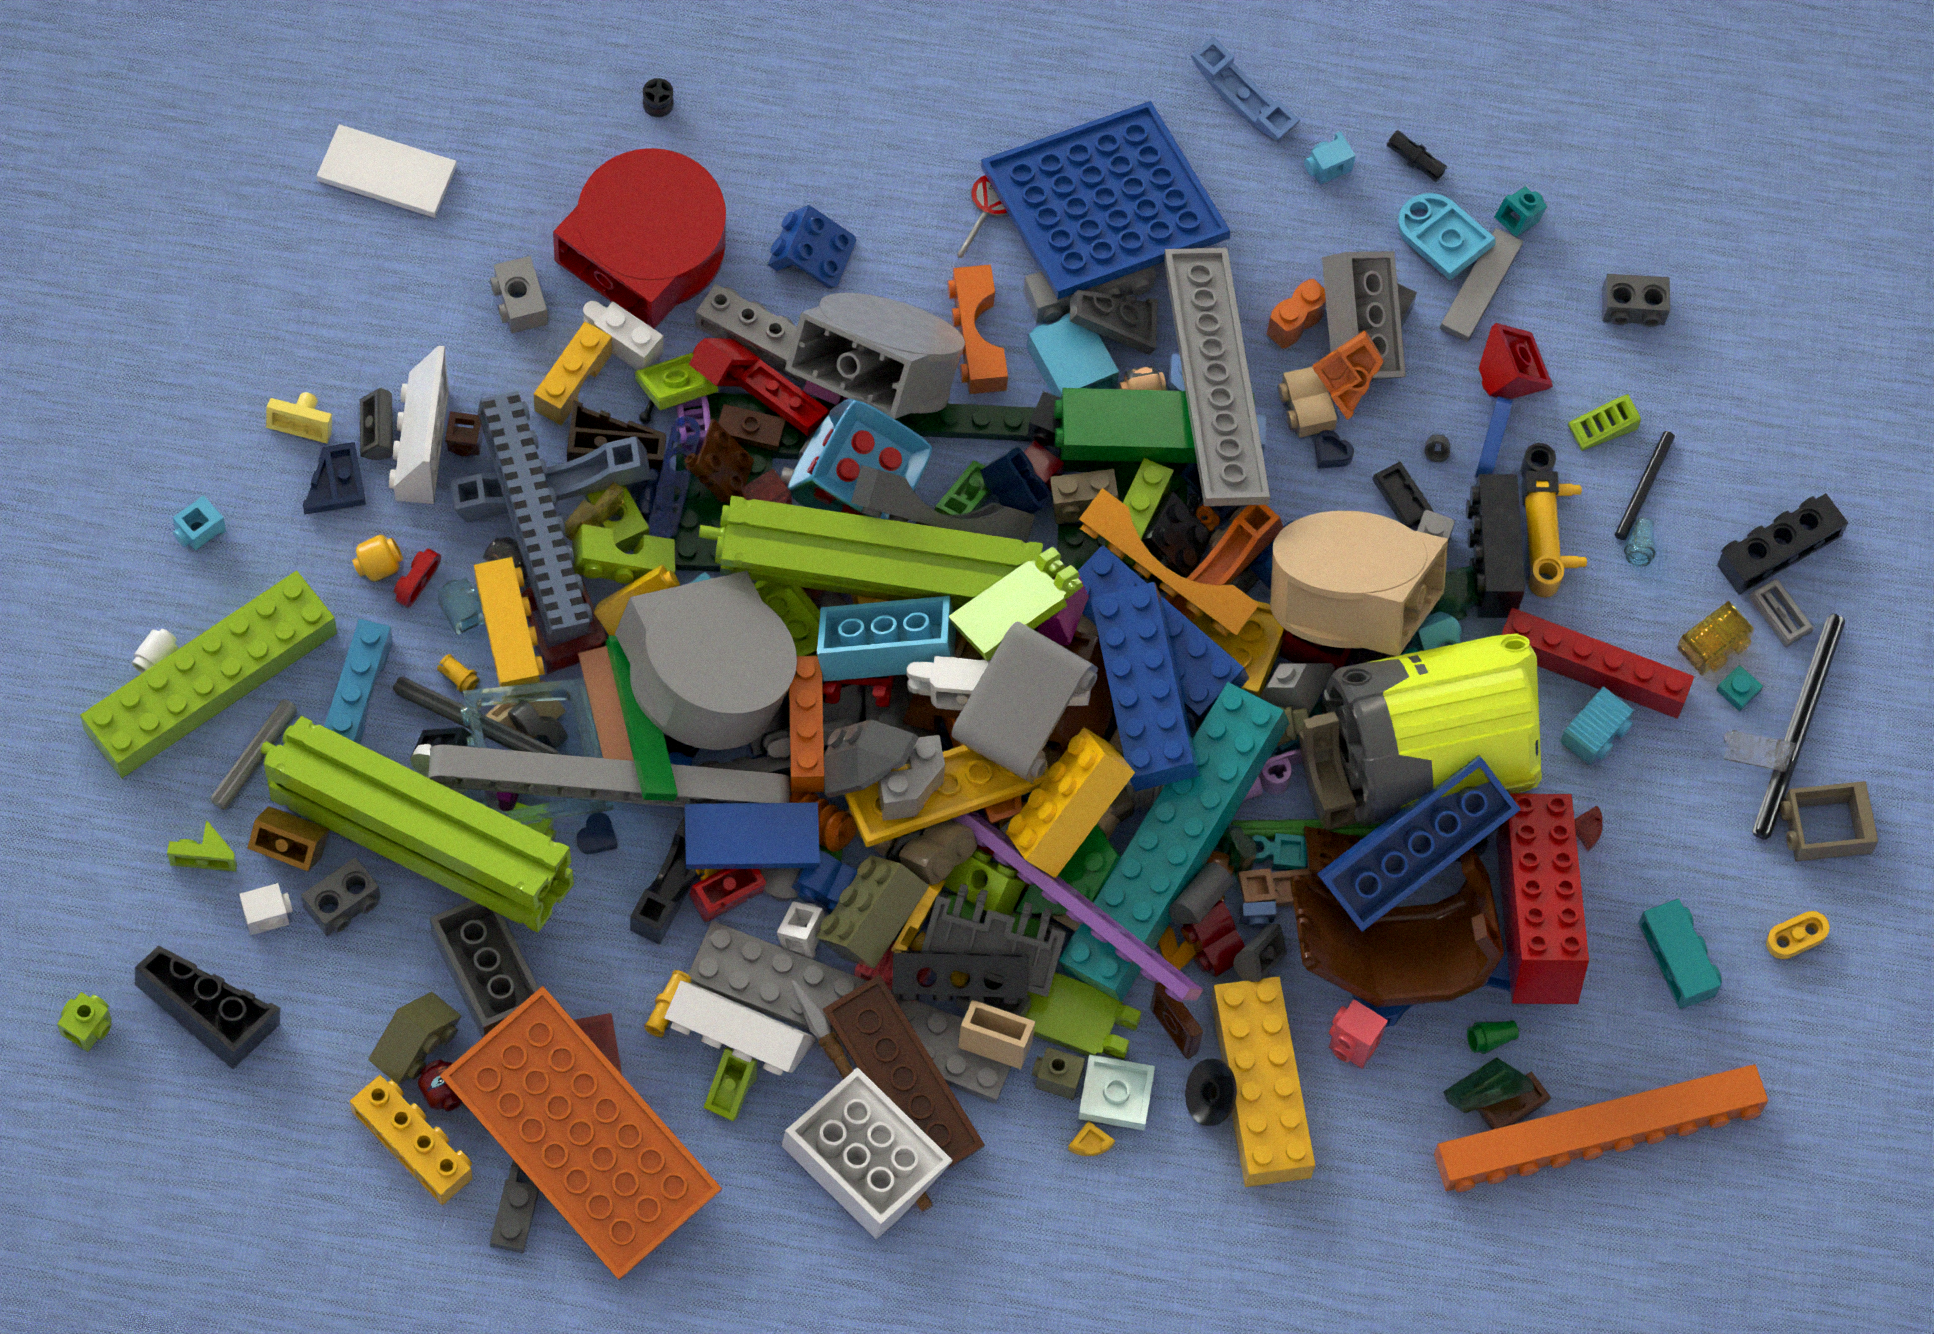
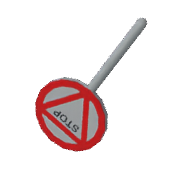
M986 175L980 177L973 184L971 190L972 202L982 213L959 250L958 258L964 256L987 215L1003 216L1008 214Z

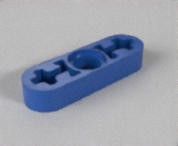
M1501 396L1497 397L1475 478H1478L1479 474L1493 473L1513 403L1511 399Z

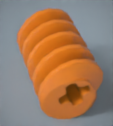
M813 792L792 793L790 796V803H818L820 845L835 852L840 851L851 842L857 830V824L853 816L849 817L846 811H839L836 805H829L826 799H819L818 795Z

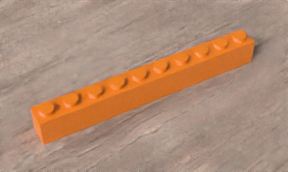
M1756 1064L1438 1143L1434 1157L1445 1191L1455 1189L1456 1192H1465L1474 1188L1477 1183L1488 1181V1184H1496L1506 1180L1509 1175L1519 1173L1520 1176H1528L1538 1172L1539 1168L1549 1165L1552 1168H1560L1570 1164L1572 1159L1583 1157L1584 1160H1592L1603 1155L1604 1151L1615 1149L1616 1152H1623L1633 1148L1636 1143L1647 1141V1144H1655L1665 1140L1666 1136L1676 1133L1679 1136H1687L1698 1131L1699 1127L1710 1125L1711 1128H1719L1728 1124L1731 1119L1739 1117L1742 1120L1754 1119L1761 1115L1768 1102V1098Z

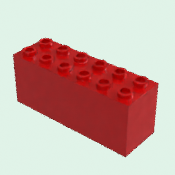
M1509 793L1521 810L1498 827L1496 844L1511 1003L1578 1004L1589 963L1572 794Z

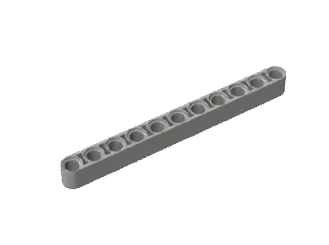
M435 745L431 747L428 778L449 788L685 808V804L790 803L791 779L788 776L778 773L671 764L678 792L675 801L643 800L634 761L455 745Z

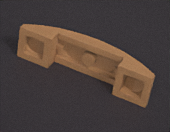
M1271 868L1238 872L1243 903L1276 901V907L1294 906L1290 879L1295 875L1309 879L1311 872H1309L1308 868L1272 873Z

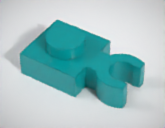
M1275 833L1274 842H1269L1267 838L1260 835L1252 836L1251 845L1260 846L1263 851L1260 853L1251 852L1249 861L1262 863L1267 859H1271L1272 869H1306L1305 836Z

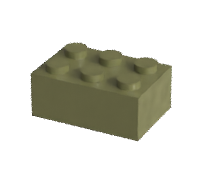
M870 855L858 867L857 875L850 886L845 888L840 894L839 902L832 913L822 921L821 929L816 938L843 959L875 969L929 885L903 864Z

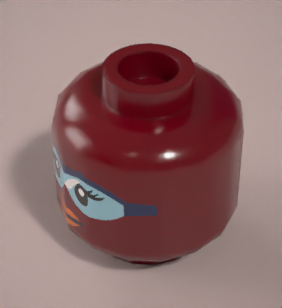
M442 1059L435 1060L420 1071L421 1076L418 1080V1088L432 1109H445L446 1112L458 1108L463 1103L440 1077V1074L453 1064L452 1062H444Z

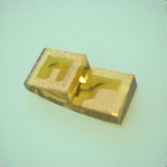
M612 482L595 505L583 499L565 522V537L572 540L582 524L598 527L609 519L624 503V488Z

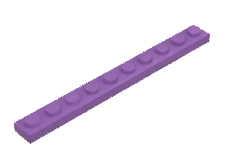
M973 811L952 819L972 828L978 845L982 847L988 846L994 851L993 857L1006 866L1012 865L1018 870L1017 876L1030 885L1036 884L1043 890L1041 894L1044 898L1054 904L1060 903L1067 909L1066 914L1071 919L1081 924L1084 922L1091 927L1090 933L1095 938L1104 943L1110 942L1117 948L1115 953L1128 962L1134 961L1141 967L1140 973L1153 982L1159 981L1166 986L1165 992L1170 997L1179 1002L1183 1000L1196 1001L1204 989L1061 877L1057 876L1054 878L1026 861L1010 838L993 824L990 825L989 821L978 812Z

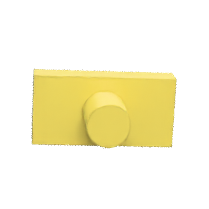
M308 392L301 393L296 404L270 398L266 407V428L328 444L332 432V414L316 410L315 407L318 400L313 394Z

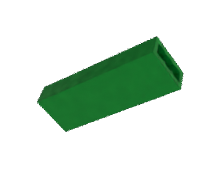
M1063 388L1061 399L1055 400L1054 418L1060 419V428L1055 430V447L1061 448V460L1142 462L1146 458L1153 462L1197 463L1185 391Z

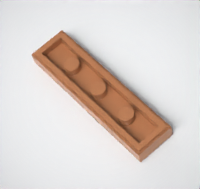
M607 646L578 653L603 758L634 761Z

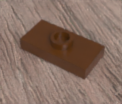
M724 404L718 423L737 442L778 451L786 420L781 417Z
M1531 1071L1478 1105L1476 1110L1490 1129L1494 1130L1516 1124L1548 1103L1551 1097Z

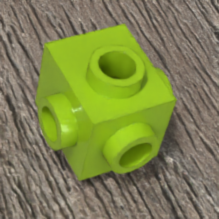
M80 992L75 1000L72 998L65 1004L61 1012L62 1017L57 1023L60 1035L89 1052L96 1041L104 1039L111 1029L112 1019L108 1009L109 1005L94 994L89 997Z

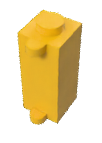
M662 564L599 601L594 614L607 633L611 636H616V629L630 597L680 586V582L671 570L667 571Z

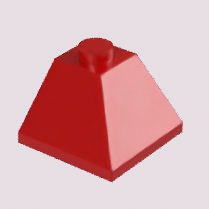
M1499 323L1492 325L1478 368L1483 379L1482 386L1489 396L1496 398L1501 396L1514 399L1553 387L1532 332Z

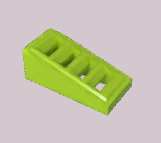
M1626 394L1568 422V427L1581 451L1638 430L1641 417L1630 396ZM1610 415L1616 424L1614 426L1611 425L1609 419L1607 418ZM1599 420L1604 431H1599L1595 421ZM1587 425L1593 436L1588 438L1582 426Z

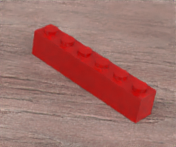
M1511 608L1501 635L1519 634L1527 637L1530 641V646L1537 656V666L1600 690L1602 687H1605L1618 697L1677 719L1695 677L1515 608Z

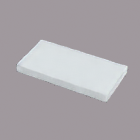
M339 124L317 173V181L435 218L457 167V162Z

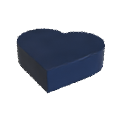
M1324 430L1318 434L1315 442L1318 468L1343 467L1351 463L1354 448L1349 442L1340 440L1339 435L1332 430Z
M595 812L587 818L586 827L578 832L577 846L581 852L594 854L617 848L611 820L605 813Z

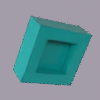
M1739 665L1717 686L1716 691L1738 711H1741L1761 692L1763 685Z

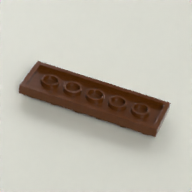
M880 974L822 1009L856 1066L952 1159V1163L944 1172L985 1147L982 1139Z

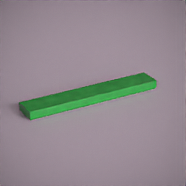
M609 635L606 646L643 800L675 801L678 792L663 731L649 720L636 702L630 683L631 665L617 637Z

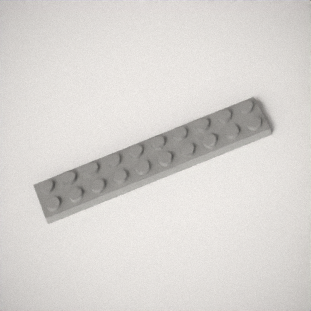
M1165 249L1164 263L1204 506L1269 505L1270 492L1228 249Z
M713 920L688 973L692 978V984L809 1031V1026L791 983L792 980L797 982L824 1015L823 1008L867 982L864 979ZM892 993L946 1083L951 1087L996 1104L1012 1066L958 1048L960 1028L964 1018L918 1000L914 1002L912 1000L899 999V994ZM828 1020L832 1034L827 1038L842 1043Z

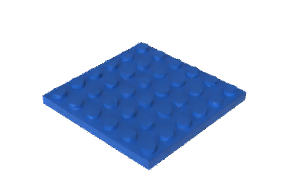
M1151 101L981 159L983 172L1057 299L1070 296L1077 290L1084 291L1164 262L1165 249L1205 248L1230 239V229Z

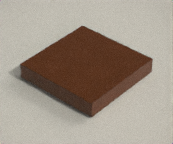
M1157 982L1154 987L1150 1010L1183 1056L1190 1059L1198 1053L1203 1030L1183 1002L1170 997L1165 992L1167 987Z

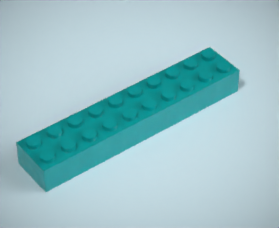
M1227 681L1192 739L1200 776L1164 785L1093 902L1151 949L1154 950L1172 920L1169 914V907L1204 867L1290 723L1283 709ZM1083 922L1076 930L1058 961L1066 973L1122 1002L1139 975L1141 967L1134 961L1128 962L1115 953L1117 949L1110 942L1104 943L1095 938L1090 933L1092 928Z

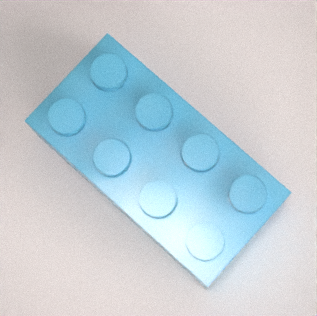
M950 596L821 607L817 656L823 680L835 681L907 674L906 668L910 663L917 661L919 663H934L935 656L955 657L956 628L951 624L948 617L954 613Z

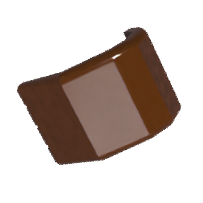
M1470 848L1460 856L1462 872L1466 880L1457 894L1435 904L1393 907L1364 931H1361L1329 889L1299 875L1291 877L1290 885L1295 919L1297 921L1296 926L1302 964L1309 972L1378 1008L1449 1002L1484 987L1504 955L1491 882L1484 864L1475 851Z

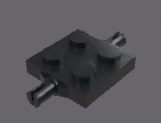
M1174 492L1164 494L1141 541L1151 550L1153 556L1161 564L1181 577L1187 578L1196 569L1213 534L1196 516V510L1202 501L1199 495L1190 494L1185 504ZM1151 574L1150 577H1153L1154 581L1161 582V580Z

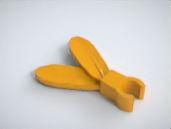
M1168 925L1158 941L1162 957L1181 971V968L1193 959L1196 952L1193 944L1190 945L1186 940L1178 948L1173 929Z

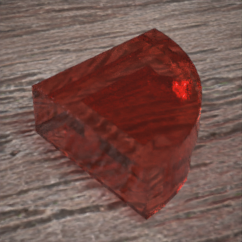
M1598 806L1593 807L1574 819L1576 836L1587 851L1596 845L1602 833L1603 817Z

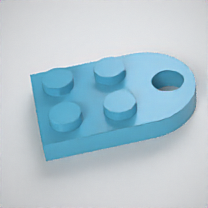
M1435 193L1417 195L1409 199L1400 210L1398 218L1399 232L1403 240L1449 280L1495 246L1496 238L1451 199ZM1416 209H1422L1427 214L1422 217H1415L1411 212Z

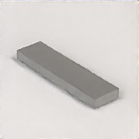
M1495 228L1492 233L1496 238L1495 246L1477 259L1440 326L1441 330L1466 342L1471 338L1523 245V240L1498 228Z

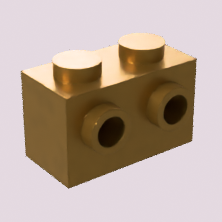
M268 806L254 821L247 849L309 872L322 858L329 828Z

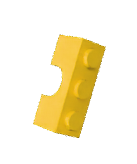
M584 321L533 393L534 411L562 426L572 412L573 400L578 401L580 389L589 374L596 378L612 355V336Z

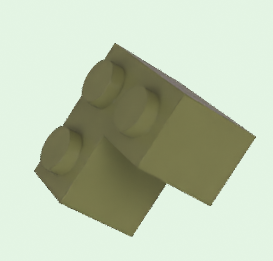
M431 991L397 1009L368 1060L398 1085L410 1078L414 1080L426 1066L424 1060L427 1055L432 1053L437 1046L441 1044L447 1045L458 1032L456 1025L462 1015Z

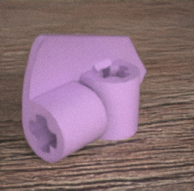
M1301 749L1269 758L1243 801L1262 796V788L1272 795L1285 792L1290 782L1291 766L1302 762Z

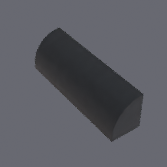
M846 684L841 686L840 700L837 704L826 703V694L822 692L823 722L847 718L853 724L866 721L865 685ZM789 702L780 706L770 727L760 737L748 743L749 749L754 756L767 752L762 744L764 735L770 731L774 732L775 730L790 727Z

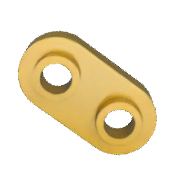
M1808 911L1791 918L1770 930L1766 938L1767 950L1778 959H1789L1820 945L1826 939L1830 928L1829 922L1823 914L1816 911ZM1805 928H1813L1816 934H1808ZM1778 940H1783V941H1785L1786 944H1787V947H1786V948L1780 947V946L1777 944V941H1778Z

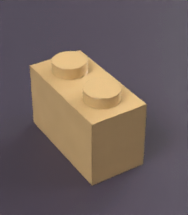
M972 1000L961 1024L958 1048L1022 1069L1032 1045L1036 1021Z

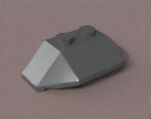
M872 719L837 728L828 739L829 747L824 755L825 795L831 798L864 790L884 778L893 768L896 770L906 764L919 737L914 733Z

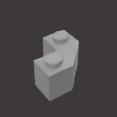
M940 735L919 737L907 760L908 769L889 772L878 781V794L883 821L917 816L931 794L937 791L943 784L945 762Z

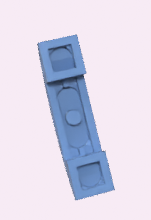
M1214 36L1191 55L1195 65L1215 91L1238 114L1264 134L1279 141L1300 122V119L1279 99L1275 102L1271 100L1233 63L1235 57Z

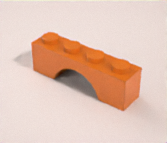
M991 264L953 268V278L947 281L949 299H955L956 308L951 310L953 327H959V332L965 340V346L961 354L963 355L964 364H960L961 382L967 383L969 394L1006 391L1008 372L1004 348L985 341L975 327L978 317L986 310L994 307L995 288Z
M797 656L796 672L789 687L791 793L824 792L822 672L818 656Z

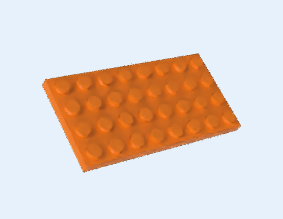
M544 986L539 988L440 1074L443 1081L619 1281L722 1191L718 1183Z

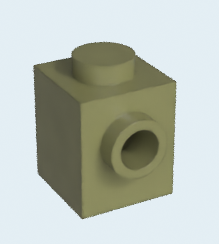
M1047 1047L1044 1057L1037 1056L1032 1076L1037 1077L1035 1088L1074 1100L1085 1059Z

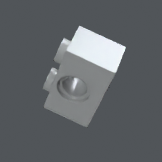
M531 256L494 264L495 277L490 278V284L494 296L500 295L502 304L498 305V310L502 323L508 322L511 333L548 325L547 308ZM515 293L524 294V296L520 298H515L511 295Z

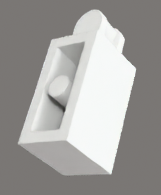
M589 301L584 305V321L611 335L612 354L634 369L640 370L654 365L664 353L663 335L612 301L607 308L597 301Z

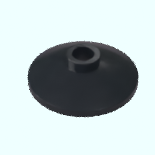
M1205 1059L1193 1068L1188 1077L1185 1090L1186 1105L1193 1119L1201 1125L1215 1126L1225 1121L1235 1105L1237 1095L1236 1080L1232 1070L1225 1062L1219 1059Z

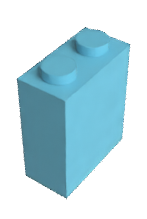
M1070 313L1048 326L1047 324L1039 325L1028 334L1027 349L1052 395L1061 398L1063 388L1111 389L1117 386L1119 370L1099 334L1070 322Z

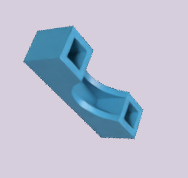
M363 619L358 620L324 725L325 728L358 744L361 743L365 730L366 715L374 684L379 673L384 671L393 643L391 626Z

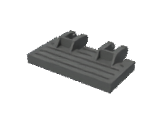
M960 885L952 914L947 913L951 898L937 895L921 951L1029 955L1027 991L1048 997L1066 931L1052 928L1049 942L1044 941L1052 909L1045 908L1042 912L1040 928L1037 937L1024 934L1033 910L1031 903L1025 902L1017 932H1012L1016 917L988 909L985 922H980L988 891L981 889L980 893H978L973 918L960 915L963 903L967 898L968 885ZM956 969V970H955V971H959V972H962V973L969 974V973H968L966 970H964V969ZM990 970L984 976V979L1002 984L1004 981L1002 973L997 970Z

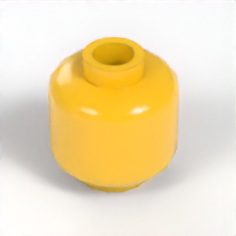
M379 534L358 544L356 547L357 557L352 559L353 565L360 577L366 575L372 582H378L399 571L403 556L394 538L388 539L386 536Z

